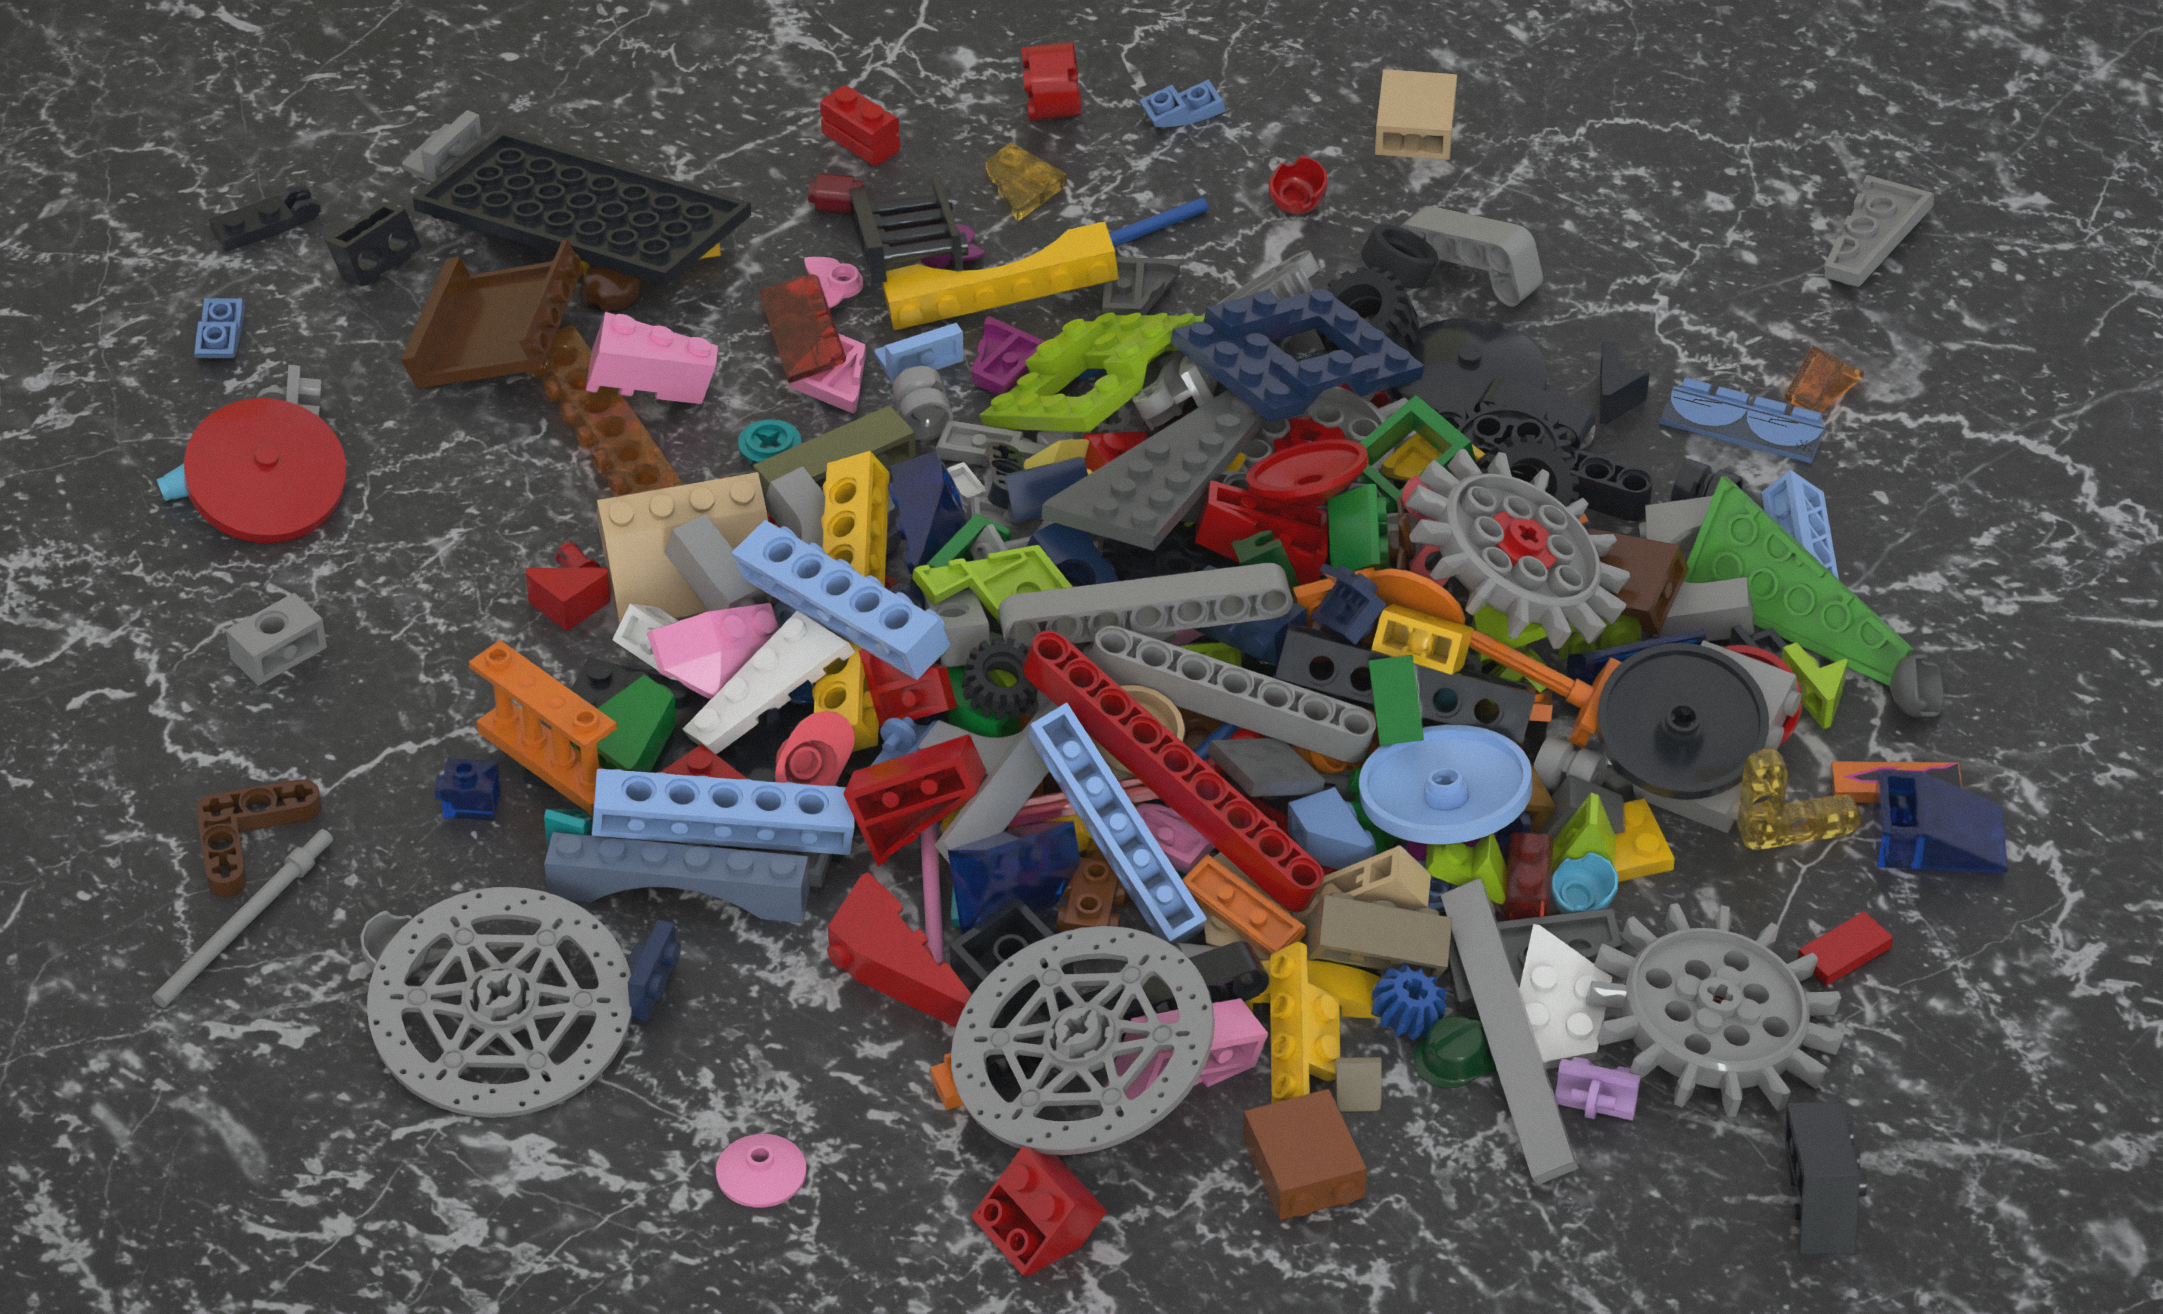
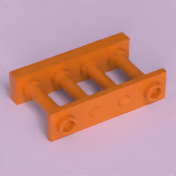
M501 640L497 641L469 661V668L493 685L496 707L476 721L478 733L593 816L597 769H604L599 765L597 743L616 730L617 723ZM512 699L515 700V701H516L517 703H519L520 705H522V709H521L520 707H518L517 705H515V704L512 702ZM541 720L551 726V730L543 725ZM570 741L579 746L580 751L576 749L574 746H572L570 744Z

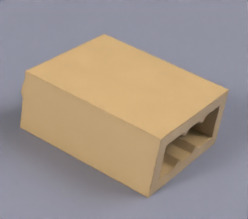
M1383 69L1376 125L1375 155L1450 160L1457 74Z

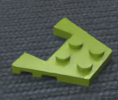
M1039 545L989 553L986 559L966 562L964 558L950 560L947 566L931 569L929 564L914 568L912 579L933 605L970 587L999 624V605L1008 596L1072 587ZM1003 670L987 672L998 687L1010 688L1017 684V679L1009 672Z

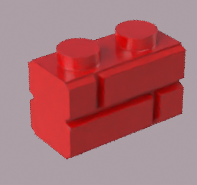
M847 85L838 88L820 102V112L823 117L821 119V131L830 139L873 166H878L898 153L900 149V136L898 135L899 118L885 111L882 106L872 102Z

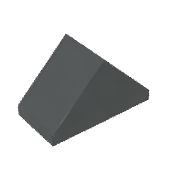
M1569 775L1551 796L1556 808L1540 829L1541 846H1550V843L1591 792L1599 795L1614 833L1625 832L1623 796Z

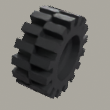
M1000 637L993 638L991 646H989L986 640L982 641L978 649L974 647L970 651L969 658L966 660L961 688H964L963 696L965 700L971 699L970 707L974 711L980 706L983 707L981 715L988 718L991 711L996 713L995 720H1003L1005 713H1008L1010 720L1015 719L1019 711L1023 715L1029 711L1030 704L1033 706L1036 700L1038 689L1025 677L1023 672V664L1027 656L1028 646L1021 643L1019 648L1013 647L1015 639L1007 638L1006 645H1002ZM992 670H1003L1011 673L1017 679V684L1010 688L997 687L991 684L985 675Z

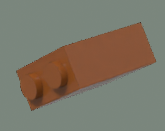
M1329 1089L1244 1111L1243 1141L1279 1220L1294 1216H1305L1313 1211L1336 1205H1347L1355 1200L1365 1198L1367 1168Z

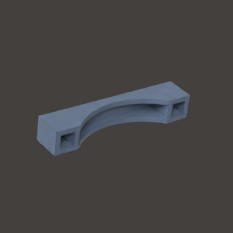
M553 832L544 862L547 892L569 901L591 903L605 895L626 889L671 887L697 891L721 898L747 910L760 919L803 923L810 895L808 856Z

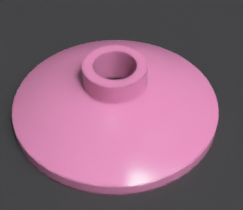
M754 1134L736 1140L721 1153L716 1164V1179L721 1191L732 1201L753 1208L771 1207L789 1200L801 1189L806 1178V1161L801 1150L791 1141L772 1134Z

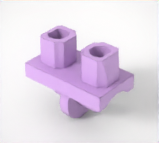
M1574 1057L1571 1061L1561 1059L1555 1098L1558 1105L1585 1110V1118L1595 1119L1596 1113L1633 1120L1641 1076L1629 1073L1631 1068L1618 1066L1612 1070L1595 1066L1591 1060Z

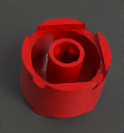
M1060 42L1022 47L1024 69H1030L1023 70L1025 93L1028 92L1029 98L1033 97V99H1027L1029 120L1081 115V94L1074 43Z

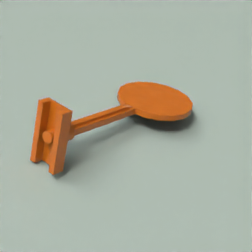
M1391 568L1375 571L1367 577L1379 588L1375 594L1387 604L1384 608L1397 604L1465 625L1466 618L1460 604L1446 589L1426 577L1411 571ZM1381 612L1375 619L1378 623L1381 616ZM1473 630L1469 645L1479 653L1566 697L1565 701L1581 708L1568 741L1581 748L1586 746L1591 733L1594 734L1597 730L1596 717L1602 689L1611 673L1622 662L1611 657L1592 685H1589L1577 678L1574 681L1482 632Z

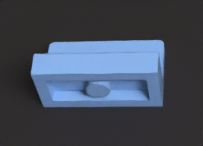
M957 323L950 324L875 350V358L893 384L895 378L902 371L911 367L926 366L937 370L964 361L963 331Z

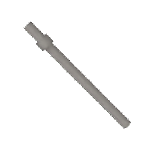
M320 829L302 848L296 847L284 859V866L152 995L155 1003L165 1008L296 877L302 878L315 865L314 859L333 842L332 835L325 829Z

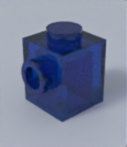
M447 758L444 774H438L435 782L436 800H442L444 818L495 820L501 794L498 761Z

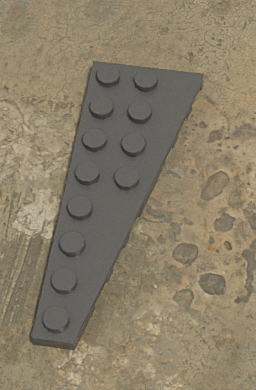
M1228 389L1045 501L1042 505V519L1154 551L1205 493L1210 480L1215 481L1268 420Z

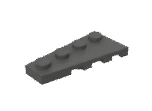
M1613 908L1497 922L1519 988L1533 924L1542 926L1593 964L1596 961L1602 943L1619 951L1622 949V941ZM1451 930L1448 971L1457 1011H1461L1476 1004Z

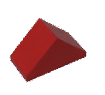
M526 568L529 603L566 631L611 602L608 568Z

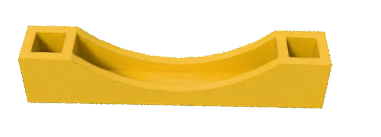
M1104 221L1069 229L1041 251L1003 266L981 270L954 271L915 264L886 271L887 282H882L893 330L895 331L1118 280L1119 276L1115 249Z

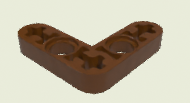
M300 779L214 793L205 796L198 802L196 813L205 873L210 892L220 897H231L243 891L246 886L247 879L239 832L303 822L313 819L319 814L322 803L319 788L314 782ZM298 799H306L304 802H297ZM283 801L284 806H278V802ZM256 803H267L270 805L268 809L262 812L248 810L250 806ZM240 808V813L235 814V809ZM221 813L219 816H213L212 814ZM219 840L232 842L231 846L223 850L211 848V845ZM229 865L230 877L222 878L220 866Z

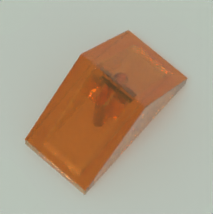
M1812 345L1785 393V400L1795 406L1822 413L1863 378L1864 372Z

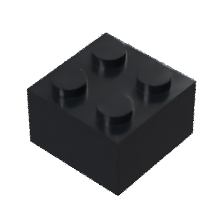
M1016 897L949 944L950 965L959 979L973 994L985 978L1009 957L1025 947L1054 934L1019 897ZM1073 962L1063 965L1062 971L1064 974H1074ZM1047 963L1042 965L1044 969L1048 967ZM1032 980L1022 987L1006 1003L996 1020L1002 1023L1014 1019L1039 989L1040 983L1037 980Z

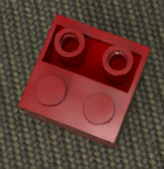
M1022 1146L973 1212L971 1218L1023 1276H1030L1080 1248L1108 1211L1057 1155L1041 1154L1033 1148Z

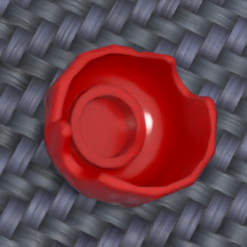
M1299 156L1296 162L1289 165L1280 163L1269 180V197L1279 210L1285 213L1301 215L1312 212L1326 195L1327 171L1319 161L1307 156Z

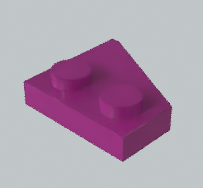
M988 316L984 322L983 338L980 339L977 348L978 357L974 360L971 371L972 384L996 395L1008 393L1018 385L1017 381L1019 378L1030 373L1025 361L1035 354L1037 347L1045 341Z

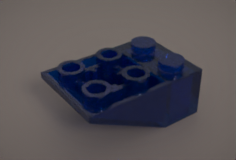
M937 451L890 466L894 482L888 484V489L894 506L900 508L901 516L896 517L895 520L902 540H907L909 549L903 551V556L910 574H913L914 568L927 565L967 523L960 491Z
M1878 770L1873 802L1877 867L2007 872L2008 864L2003 808L2001 804L1922 771Z

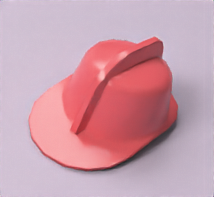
M830 711L813 713L800 721L790 737L782 743L777 751L775 782L836 786L855 743L854 729L849 721L837 712Z

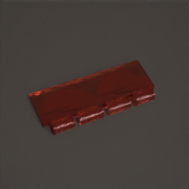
M817 275L800 276L759 290L789 384L834 369L833 367L841 365L846 361V355L839 339L836 325Z

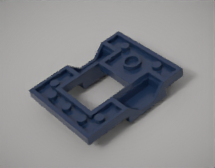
M1324 288L1315 289L1293 297H1285L1282 300H1278L1275 295L1268 291L1257 292L1254 295L1206 307L1204 321L1194 322L1191 325L1173 329L1170 342L1270 423L1303 414L1326 389L1345 384L1362 397L1420 380L1424 371V365L1411 356L1407 350L1398 346L1386 337L1381 330L1373 327L1360 317L1356 311L1347 307L1335 298L1330 291ZM1317 329L1342 350H1336L1325 355L1297 362L1292 356L1286 354L1271 341Z

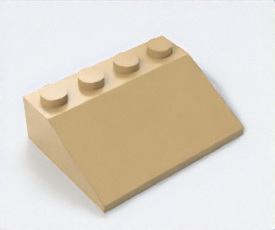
M758 472L597 500V523L606 566L609 571V580L619 625L629 604L659 607L677 620L687 619L709 611L665 554L673 529L706 514L729 545L735 549L764 520L768 521Z

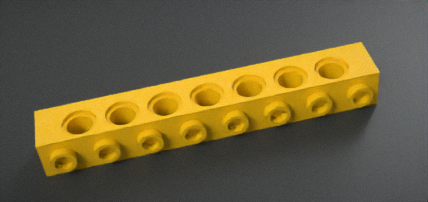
M871 451L827 463L826 481L823 483L825 510L821 517L823 528L822 549L828 556L837 561L844 559L861 575L875 577L885 587L890 472ZM833 632L847 641L855 653L844 661L838 657L823 668L826 674L818 679L812 687L814 713L822 711L837 712L849 721L854 729L855 737L852 752L878 745L879 723L859 651L863 650V648Z

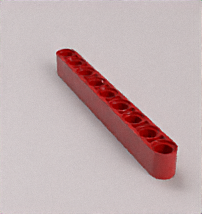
M1043 631L1037 634L1032 641L1023 664L1025 677L1056 706L1060 707L1068 703L1085 731L1280 906L1292 912H1302L1308 909L1324 879V872L1320 864L1064 636L1053 631Z

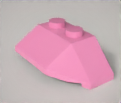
M771 603L708 611L652 630L647 633L659 673L668 678H676L687 688L711 700L781 626Z

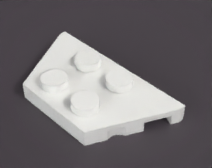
M1533 924L1519 990L1546 1070L1558 1068L1561 1059L1571 1061L1574 1057L1595 1061L1599 1045L1597 1036L1604 1021L1606 1007L1586 1005V996L1591 981L1611 983L1612 976L1602 969L1595 967L1591 961L1542 926Z

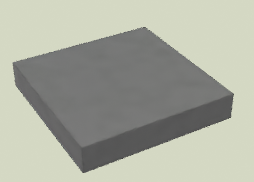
M1269 738L1211 740L1207 754L1251 797L1313 795L1323 790L1325 779L1284 741Z

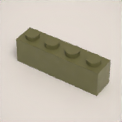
M889 405L754 464V473L758 472L764 498L771 481L802 466L823 491V483L826 481L827 463L871 451L889 472L915 462V431Z

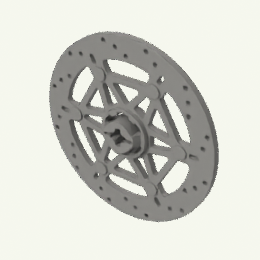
M492 887L473 890L450 897L427 908L403 926L390 940L374 968L367 995L369 1029L375 1048L387 1069L403 1086L421 1099L442 1109L475 1117L496 1118L525 1115L552 1107L576 1095L599 1077L613 1061L625 1040L632 1018V1007L629 1005L628 981L631 973L626 957L611 932L596 917L577 904L560 896L529 888ZM513 919L533 922L541 925V927L534 935L477 934L472 925L482 921ZM456 921L459 927H454L452 922ZM558 923H562L557 929H554ZM442 938H448L453 947L422 986L405 985L418 959ZM564 940L573 942L587 957L599 985L597 988L581 989L557 950ZM487 947H523L505 964H501L487 949ZM475 951L489 967L475 972L468 953ZM535 952L540 953L530 973L518 969ZM456 961H460L467 981L438 985ZM552 962L566 987L538 983L547 963ZM525 989H526V999H525V1001H526V1009H524V1006H523V998H522L523 990H525ZM476 992H477L478 1004H479V1005H478V1011H477V1012L474 1011V1010H475V1002H476V1000H475V993H476ZM462 995L460 1005L432 1001L434 998ZM541 996L569 1001L563 1004L539 1006ZM419 1012L423 1016L443 1051V1054L436 1062L431 1063L425 1059L409 1039L402 1021L404 1013ZM435 1014L463 1018L453 1039L449 1040L434 1016ZM564 1016L547 1040L541 1041L534 1021ZM578 1016H595V1023L582 1045L567 1060L559 1065L554 1064L549 1055ZM474 1028L483 1033L466 1050H461L470 1029ZM526 1029L533 1050L526 1051L512 1034ZM495 1038H500L515 1055L478 1054ZM467 1067L524 1068L529 1078L507 1084H484L459 1078V1076ZM442 1074H446L443 1079L438 1080ZM542 1076H548L550 1082H546Z
M1096 926L1069 930L1046 937L1018 951L1001 963L985 978L968 1000L958 1020L952 1040L951 1069L956 1089L964 1106L974 1120L989 1134L1019 1149L1022 1146L1029 1147L1041 1154L1072 1155L1115 1146L1143 1133L1165 1118L1180 1104L1198 1081L1207 1063L1214 1039L1215 1020L1211 996L1203 977L1190 959L1172 944L1147 932L1124 927ZM1087 959H1115L1128 962L1119 973L1064 974L1062 971V967L1065 964ZM1044 963H1047L1048 967L1045 969L1042 968V965ZM1157 976L1161 979L1175 997L1179 1010V1020L1177 1022L1160 1023L1142 988L1150 977ZM1037 980L1040 983L1039 989L1006 1028H992L1006 1003L1027 983ZM1106 986L1089 1002H1085L1074 990V987ZM1124 989L1113 1010L1103 1007L1117 993ZM1062 991L1073 1005L1059 1012L1056 993ZM1137 999L1148 1018L1146 1023L1122 1020L1132 1000ZM1047 1002L1050 1021L1024 1026L1041 1004ZM1123 1033L1148 1036L1143 1039L1121 1042ZM1044 1035L1041 1045L1016 1042L1017 1040ZM1160 1050H1174L1167 1066L1151 1086L1136 1098L1128 1099L1125 1092ZM1141 1052L1121 1077H1118L1114 1058L1116 1056ZM989 1055H1005L1022 1089L1013 1102H1006L992 1086L986 1067V1058ZM1018 1055L1043 1058L1031 1079L1025 1077L1017 1061ZM1105 1066L1109 1086L1102 1087L1091 1073ZM1052 1068L1062 1071L1043 1089H1040ZM1075 1076H1080L1091 1090L1090 1092L1057 1093ZM1101 1105L1103 1108V1113L1100 1116L1077 1121H1051L1036 1117L1045 1106ZM1122 1111L1124 1115L1122 1117H1118L1117 1112Z

